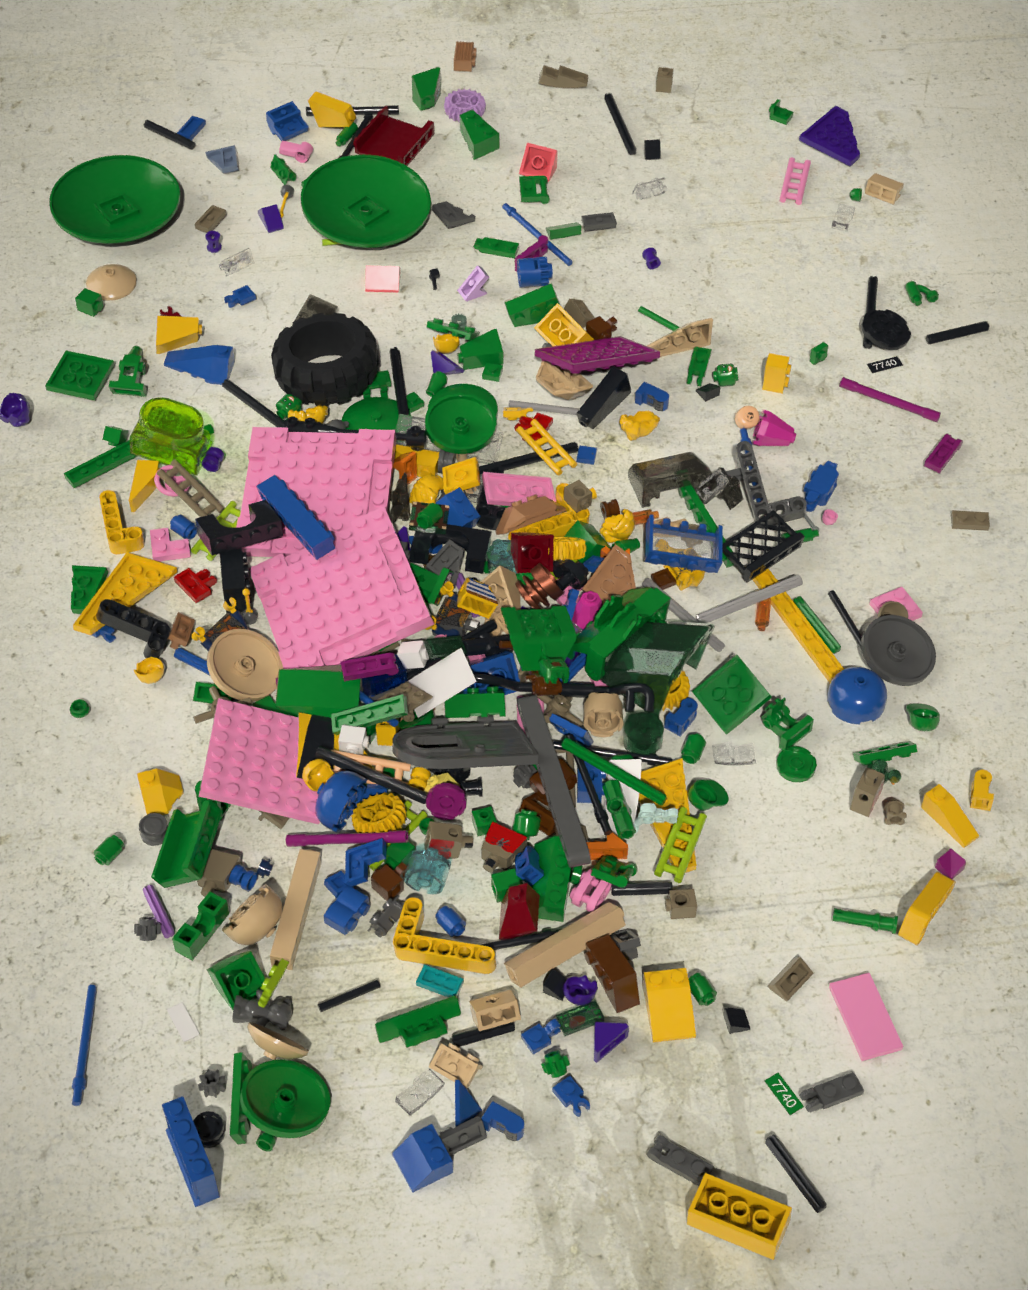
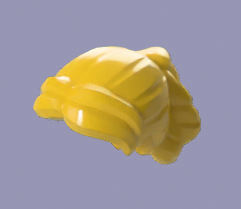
M318 405L306 409V412L302 410L299 412L289 410L288 418L294 416L301 421L313 418L315 422L323 423L328 415V407Z
M638 411L634 416L624 414L620 417L621 428L630 441L649 435L657 428L660 417L654 415L651 411Z
M426 475L418 479L413 485L409 502L412 505L413 502H421V505L427 506L429 503H436L435 499L438 496V491L444 489L443 478L439 475Z
M623 509L622 512L624 514L612 515L605 519V523L602 524L600 534L604 536L606 542L615 543L619 540H627L635 529V520L633 513L628 509Z

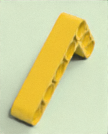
M560 483L556 487V502L564 506L566 511L511 531L508 535L507 548L510 553L511 533L532 532L553 534L554 537H564L577 520L589 524L590 512L588 508L576 513L564 500V488L569 484Z
M411 897L405 901L393 938L394 951L398 959L483 974L492 973L496 969L495 952L491 947L420 936L424 920L422 902L416 897Z

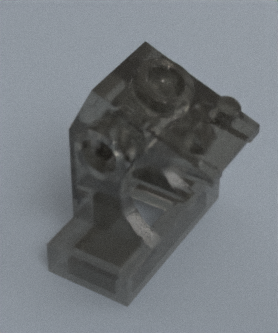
M719 467L694 489L703 504H707L716 496L720 500L724 499L730 510L744 500L740 489V481L737 477L728 475L722 467Z

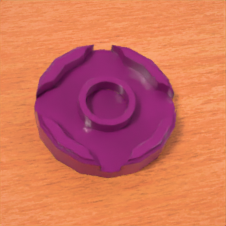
M441 783L429 790L426 796V807L434 817L441 820H452L456 816L462 815L465 811L467 797L459 786L452 783Z

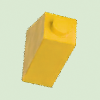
M314 92L308 100L318 127H350L356 119L352 105L319 92Z
M157 316L156 354H162L197 342L198 335H202V324H199V317Z

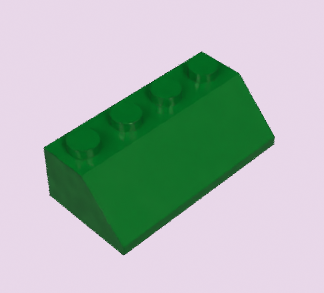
M554 836L534 845V849L540 857L538 860L539 867L544 871V876L531 887L540 895L538 919L564 922L572 868H569L559 836Z

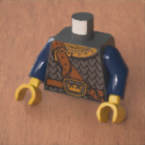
M450 581L444 583V586L440 588L441 594L448 595L449 597H445L435 617L431 615L434 625L425 628L426 630L432 629L434 636L447 635L448 640L459 639L466 634L467 630L472 631L480 626V622L472 620V612L457 607L458 595L456 592H452L454 586Z
M232 597L229 599L232 606H229L226 601L223 603V608L230 611L231 614L226 613L206 633L202 627H197L195 629L196 632L192 633V639L195 641L200 640V644L207 651H209L213 642L222 633L233 629L249 630L240 611L235 609L236 600Z

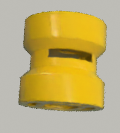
M422 767L413 768L408 785L424 791L427 781L431 777L430 771Z

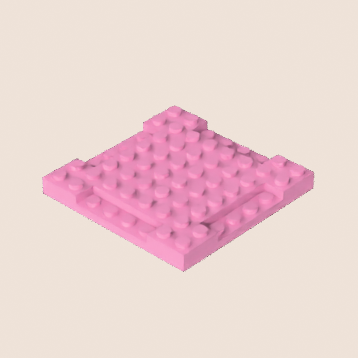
M252 427L248 452L249 464L237 527H243L252 523L248 504L262 501L256 486L273 475L279 480L283 479L288 490L292 489L297 500L301 499L306 509L311 510L316 520H320L325 530H329L333 535L351 527L350 521L385 506L388 512L396 447L395 430L359 429V433L289 432L288 428ZM281 521L282 537L242 547V551L246 552L247 556L274 557L281 553L286 557L305 547Z
M385 506L350 521L351 527L333 535L335 538L333 541L335 549L318 560L306 548H303L286 557L281 553L248 568L257 594L264 607L284 669L341 665L340 661L362 658L434 625Z

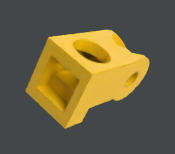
M978 770L975 773L971 789L970 808L991 810L994 794L988 793L992 775L987 770Z

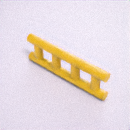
M536 419L531 421L532 427L524 430L519 426L516 429V432L558 476L563 472L562 467L568 464L572 468L577 466V462ZM539 432L542 438L534 441L530 435ZM548 442L553 448L545 452L540 446ZM559 454L563 459L555 463L550 457Z

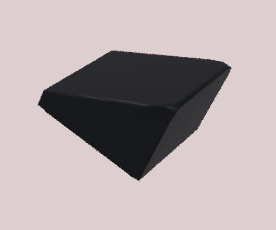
M660 139L644 140L645 160L661 158Z
M709 383L696 389V392L706 402L720 395V386Z
M552 969L543 985V993L563 1001L565 997L563 986L567 979Z
M724 1008L723 1016L729 1034L750 1030L744 1009Z

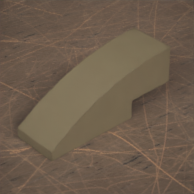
M543 65L538 84L556 88H581L587 86L588 75L561 65L558 70Z

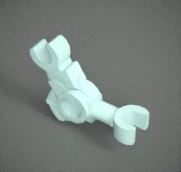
M654 803L642 804L638 817L634 822L636 833L643 823L652 824L654 822L664 823V821H667L668 823L676 824L678 809L662 810V808H657Z

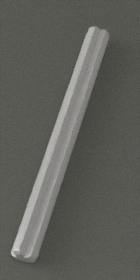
M795 575L700 613L696 618L698 622L704 625L801 586L803 584L800 575Z
M646 578L643 581L642 586L644 588H658L660 591L669 596L651 579ZM671 598L669 610L713 649L721 652L725 644Z

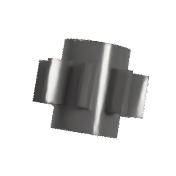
M519 765L513 772V777L515 778L513 781L518 788L521 786L526 789L531 788L529 779L538 771L533 765Z
M155 917L139 918V924H134V934L140 936L141 941H153L156 939V934H161V924L155 922Z
M207 1069L204 1075L199 1076L202 1082L198 1084L199 1091L204 1090L205 1097L214 1096L217 1098L220 1092L225 1091L223 1084L226 1083L225 1076L220 1077L219 1070L210 1071Z

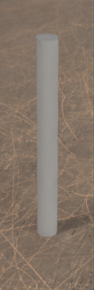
M509 400V407H532L533 410L570 415H577L579 408Z

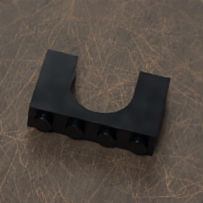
M266 500L248 504L252 523L243 527H225L218 522L213 514L195 518L198 536L213 556L282 537L281 519Z
M450 524L446 525V529H439L436 525L423 529L417 525L410 548V562L427 565L432 550L439 545L446 544L450 539L467 552L465 571L483 574L489 553L492 531Z

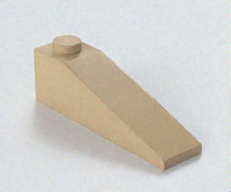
M708 318L687 323L647 346L660 351V357L692 350L695 346L704 347L711 345L713 319Z
M499 566L484 578L481 583L491 587L498 602V606L492 613L494 614L495 622L506 634H509L501 607H515L516 610H521L520 592L515 585L518 581L516 573Z

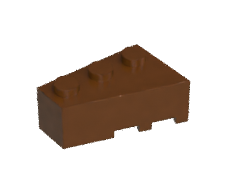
M609 934L585 943L587 951L584 953L588 965L592 966L616 1013L639 1005L636 972Z

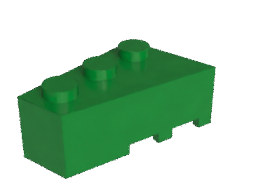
M473 109L460 115V132L465 142H467L468 149L471 151L474 160L499 149V133Z
M552 283L505 302L514 327L537 324L557 303L561 306Z
M487 686V690H479V687H469L467 691H461L444 702L445 718L488 717V715L506 717L504 692L498 686Z

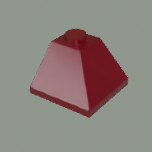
M511 533V554L516 573H531L530 570L539 562L549 572H553V534Z
M528 883L509 887L501 902L500 940L534 933L538 930L540 895Z

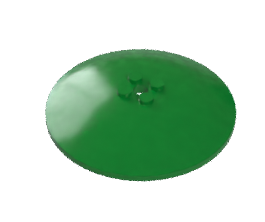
M112 155L86 161L66 172L54 185L49 198V206L54 221L66 233L81 240L94 243H122L145 237L167 224L179 207L180 188L174 175L163 165L155 161L131 155Z
M351 155L329 161L310 174L301 191V207L309 224L323 236L348 246L374 248L398 243L415 234L424 225L429 216L431 197L426 183L408 166L382 156Z

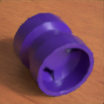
M210 447L202 460L203 468L210 472H216L220 467V462L223 461L224 452L217 447Z

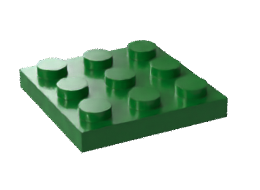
M66 350L45 385L46 390L95 401L115 366L114 360Z
M738 655L734 656L692 691L726 735L772 698Z

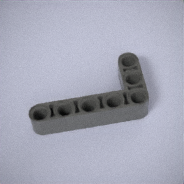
M748 441L739 442L736 446L737 460L754 521L756 522L760 519L759 515H767L773 510L775 512L778 510L785 511L783 514H778L785 522L803 518L807 512V505L802 497H793L768 504L753 447ZM743 450L749 451L746 454L740 453ZM752 466L753 469L746 470L745 467ZM752 482L758 483L756 486L749 485ZM756 498L762 499V501H761V502H758V503L755 502L754 500H755ZM798 505L803 507L800 510L794 509ZM773 518L768 520V525L778 524Z

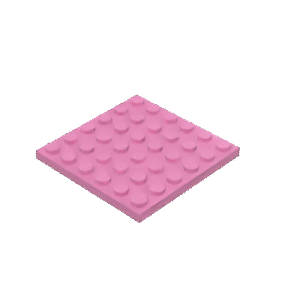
M218 698L199 797L319 824L320 821L315 812L318 797L317 791L310 790L303 779L296 777L299 718Z

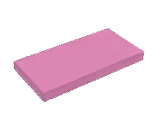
M483 472L482 474L487 504L512 506V502L522 500V502L527 501L526 497L537 494L538 497L546 496L556 502L552 480L549 477Z
M870 973L829 984V989L861 1061L903 1049V1044Z

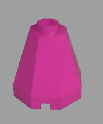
M762 409L761 413H764L763 417L760 416L759 422L755 426L753 436H756V440H752V443L759 446H789L790 443H794L796 438L795 429L772 412Z
M589 591L582 594L573 614L572 624L585 630L589 622L595 621L596 615L603 606L598 593Z

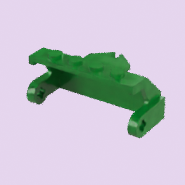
M651 587L631 589L623 596L612 595L611 601L606 600L596 615L595 621L589 622L585 630L576 634V641L567 657L573 659L575 652L587 654L585 671L592 680L599 681L605 675V660L613 651L648 620L656 626H660L666 620L671 598L658 588L652 589Z

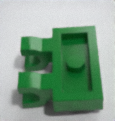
M388 370L377 372L373 383L368 385L366 391L363 392V399L370 398V389L377 388L380 389L381 397L388 398L387 387H391Z

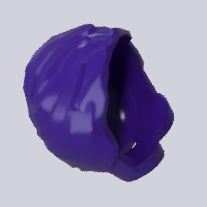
M9 393L6 395L0 407V419L14 427L25 426L30 421V404L28 400L19 393Z

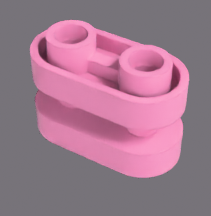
M592 869L583 872L578 887H574L570 894L571 903L578 907L586 903V911L588 912L601 907L612 885L591 876ZM593 887H596V889L594 890L593 894H592L591 896H589V894H590L591 890L593 889Z

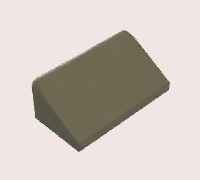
M569 298L564 307L583 328L586 327V322L595 318L582 300Z
M801 957L794 958L767 987L787 1002L812 976L813 972Z

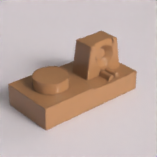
M179 612L177 613L168 637L171 640V648L176 650L179 645L186 647L195 623L194 619Z

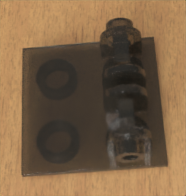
M310 294L294 321L302 317L307 319L312 317V314L318 313L332 315L333 312L336 313L338 306Z
M406 472L398 480L396 489L390 495L393 523L397 519L408 521L410 518Z

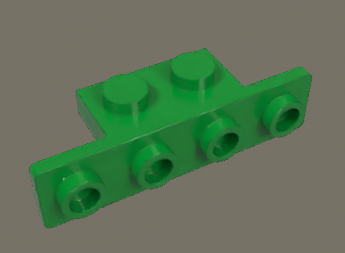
M452 996L375 1023L379 1043L401 1037L406 1048L447 1034V1028L443 1021L461 1015L458 998Z

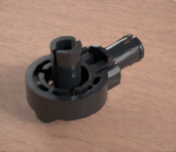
M561 559L558 561L553 560L554 576L560 578L555 584L562 591L568 586L580 590L587 583L586 576L589 570L581 562L575 563L570 559H565L564 561Z

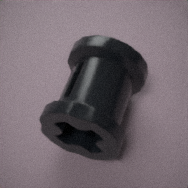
M481 779L472 782L461 780V789L466 796L478 795L482 797Z

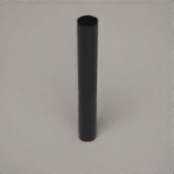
M372 981L317 1004L319 1011H326L380 988L379 981Z

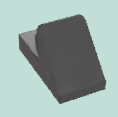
M625 929L609 935L627 960L638 957L637 947L641 946L640 938L631 930Z

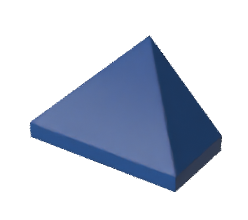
M455 1080V1126L458 1127V1125L473 1119L482 1109L461 1081Z

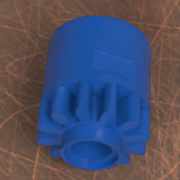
M546 257L517 259L519 287L546 286L549 284V278H553L552 264L547 262Z

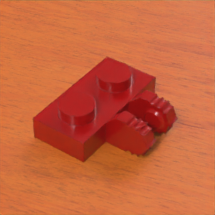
M538 412L533 418L546 431L553 424V417ZM521 416L519 419L520 423H517L514 427L515 431L519 426L524 430L532 427L531 421L533 419ZM539 432L530 435L534 441L542 438Z
M187 568L174 576L175 583L195 603L211 595L210 588L215 585L217 579L212 575L209 577L210 572L207 568L196 574L190 568Z

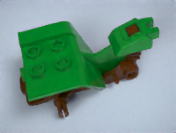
M552 606L551 609L516 610L515 607H501V612L510 635V641H500L499 648L514 650L521 670L528 671L529 673L525 678L531 679L533 694L537 696H553L561 693L562 684L559 678L563 680V683H568L569 667L565 663V659L576 641V632L566 606Z

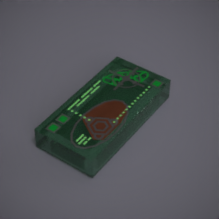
M596 1000L589 1004L556 1015V1020L559 1022L565 1037L594 1026L595 1022H604V1016Z

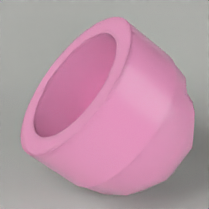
M830 509L825 510L822 515V521L825 525H833L838 518V514Z

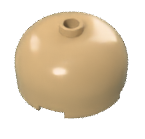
M267 884L258 889L260 891L259 894L250 895L228 919L231 924L228 927L225 925L222 928V931L235 943L252 945L262 940L265 936L269 938L275 932V925L282 914V902L279 896Z

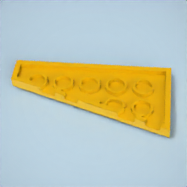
M126 552L73 624V629L88 635L94 634L105 626L96 618L99 605L103 600L110 599L131 607L177 573V567Z
M683 758L641 772V781L664 793L667 799L663 805H659L639 793L638 802L640 806L644 803H654L657 808H662V810L676 808L678 812L680 807H684L687 809L686 815L690 816ZM664 821V823L654 822L650 825L664 849L673 824ZM682 823L680 831L692 834V826ZM676 839L673 847L685 851L688 842ZM695 849L685 873L696 870ZM670 855L669 861L671 865L679 867L682 858Z

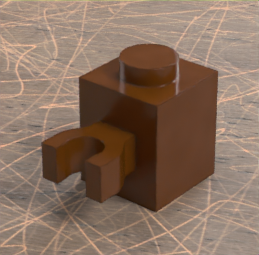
M598 316L586 322V332L594 340L611 338L612 332L617 330V327L614 325L617 323V319L611 317L605 321L601 316Z
M402 862L394 871L387 865L375 870L371 876L372 889L386 901L389 898L393 900L404 891L403 879L409 875L407 872L408 866Z

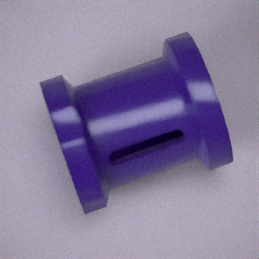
M207 232L205 235L208 241L207 250L211 253L219 252L222 248L219 243V232Z
M649 247L643 251L642 256L646 260L648 269L658 268L661 261L657 257L656 249Z

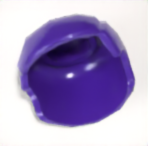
M586 975L570 977L563 986L566 999L578 1006L589 1004L598 990L596 980L590 982Z

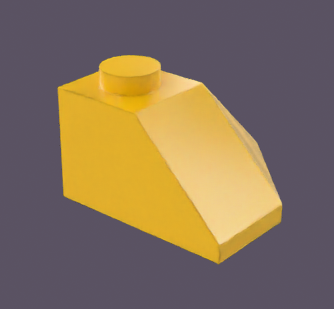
M157 768L137 773L147 815L151 813L168 814L177 798L180 799L183 795L179 775Z

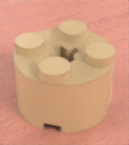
M595 692L588 695V699H586L583 705L584 728L591 731V734L596 737H610L617 730L619 732L623 727V705L619 695Z

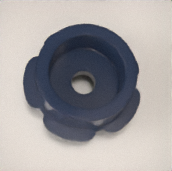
M262 858L257 870V874L262 876L261 878H264L265 875L268 877L273 867L270 864V859L265 860Z

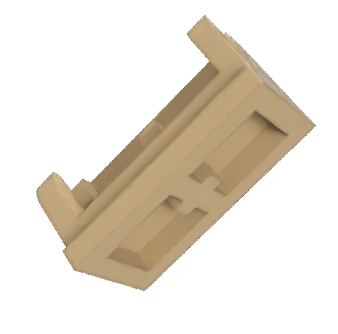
M874 173L868 179L865 194L894 205L901 195L899 192L904 184Z

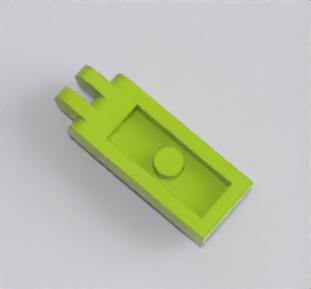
M281 959L278 966L275 964L272 966L268 974L271 978L266 977L261 986V989L264 991L258 1001L260 1007H266L284 975L289 964L288 961Z

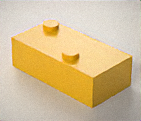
M705 1173L689 1207L687 1225L774 1260L790 1223L792 1207Z

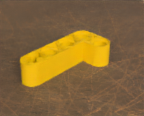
M111 490L103 491L99 498L111 553L117 555L141 550L145 544L142 530L139 527L122 528L115 492Z
M936 872L907 911L898 936L918 946L928 924L949 897L956 881Z

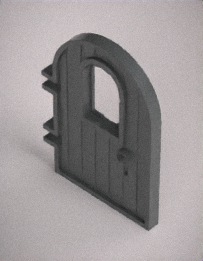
M477 716V723L448 724L447 718H431V725L413 726L399 731L394 735L392 743L393 754L398 759L414 766L431 769L538 764L539 757L517 721L494 722L493 716ZM458 744V747H417L419 745Z

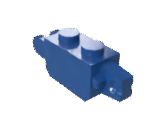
M827 461L824 466L820 464L817 471L814 470L812 472L811 481L805 484L803 490L806 493L807 512L814 511L817 505L825 506L837 486V478L839 476L837 463Z

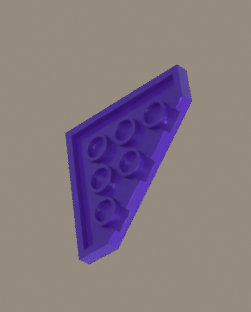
M836 105L799 137L801 142L848 166H852L860 158V151L857 148V141L853 134L849 113Z

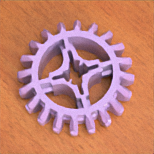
M465 88L448 93L444 103L446 115L449 116V119H453V121L458 120L459 123L461 114L473 109L482 117L486 108L484 96H481V93H477L476 90L471 91V89L465 90Z

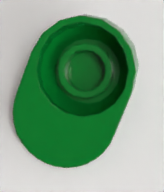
M920 703L906 706V711L910 715L911 726L916 730L925 732L932 731L938 727L940 713L933 706Z
M697 780L688 790V798L691 804L698 810L705 811L715 806H725L729 801L726 790L713 780Z

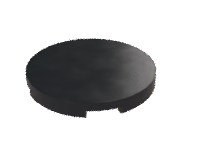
M872 309L862 319L861 328L866 338L883 349H901L907 345L911 337L906 320L894 311Z

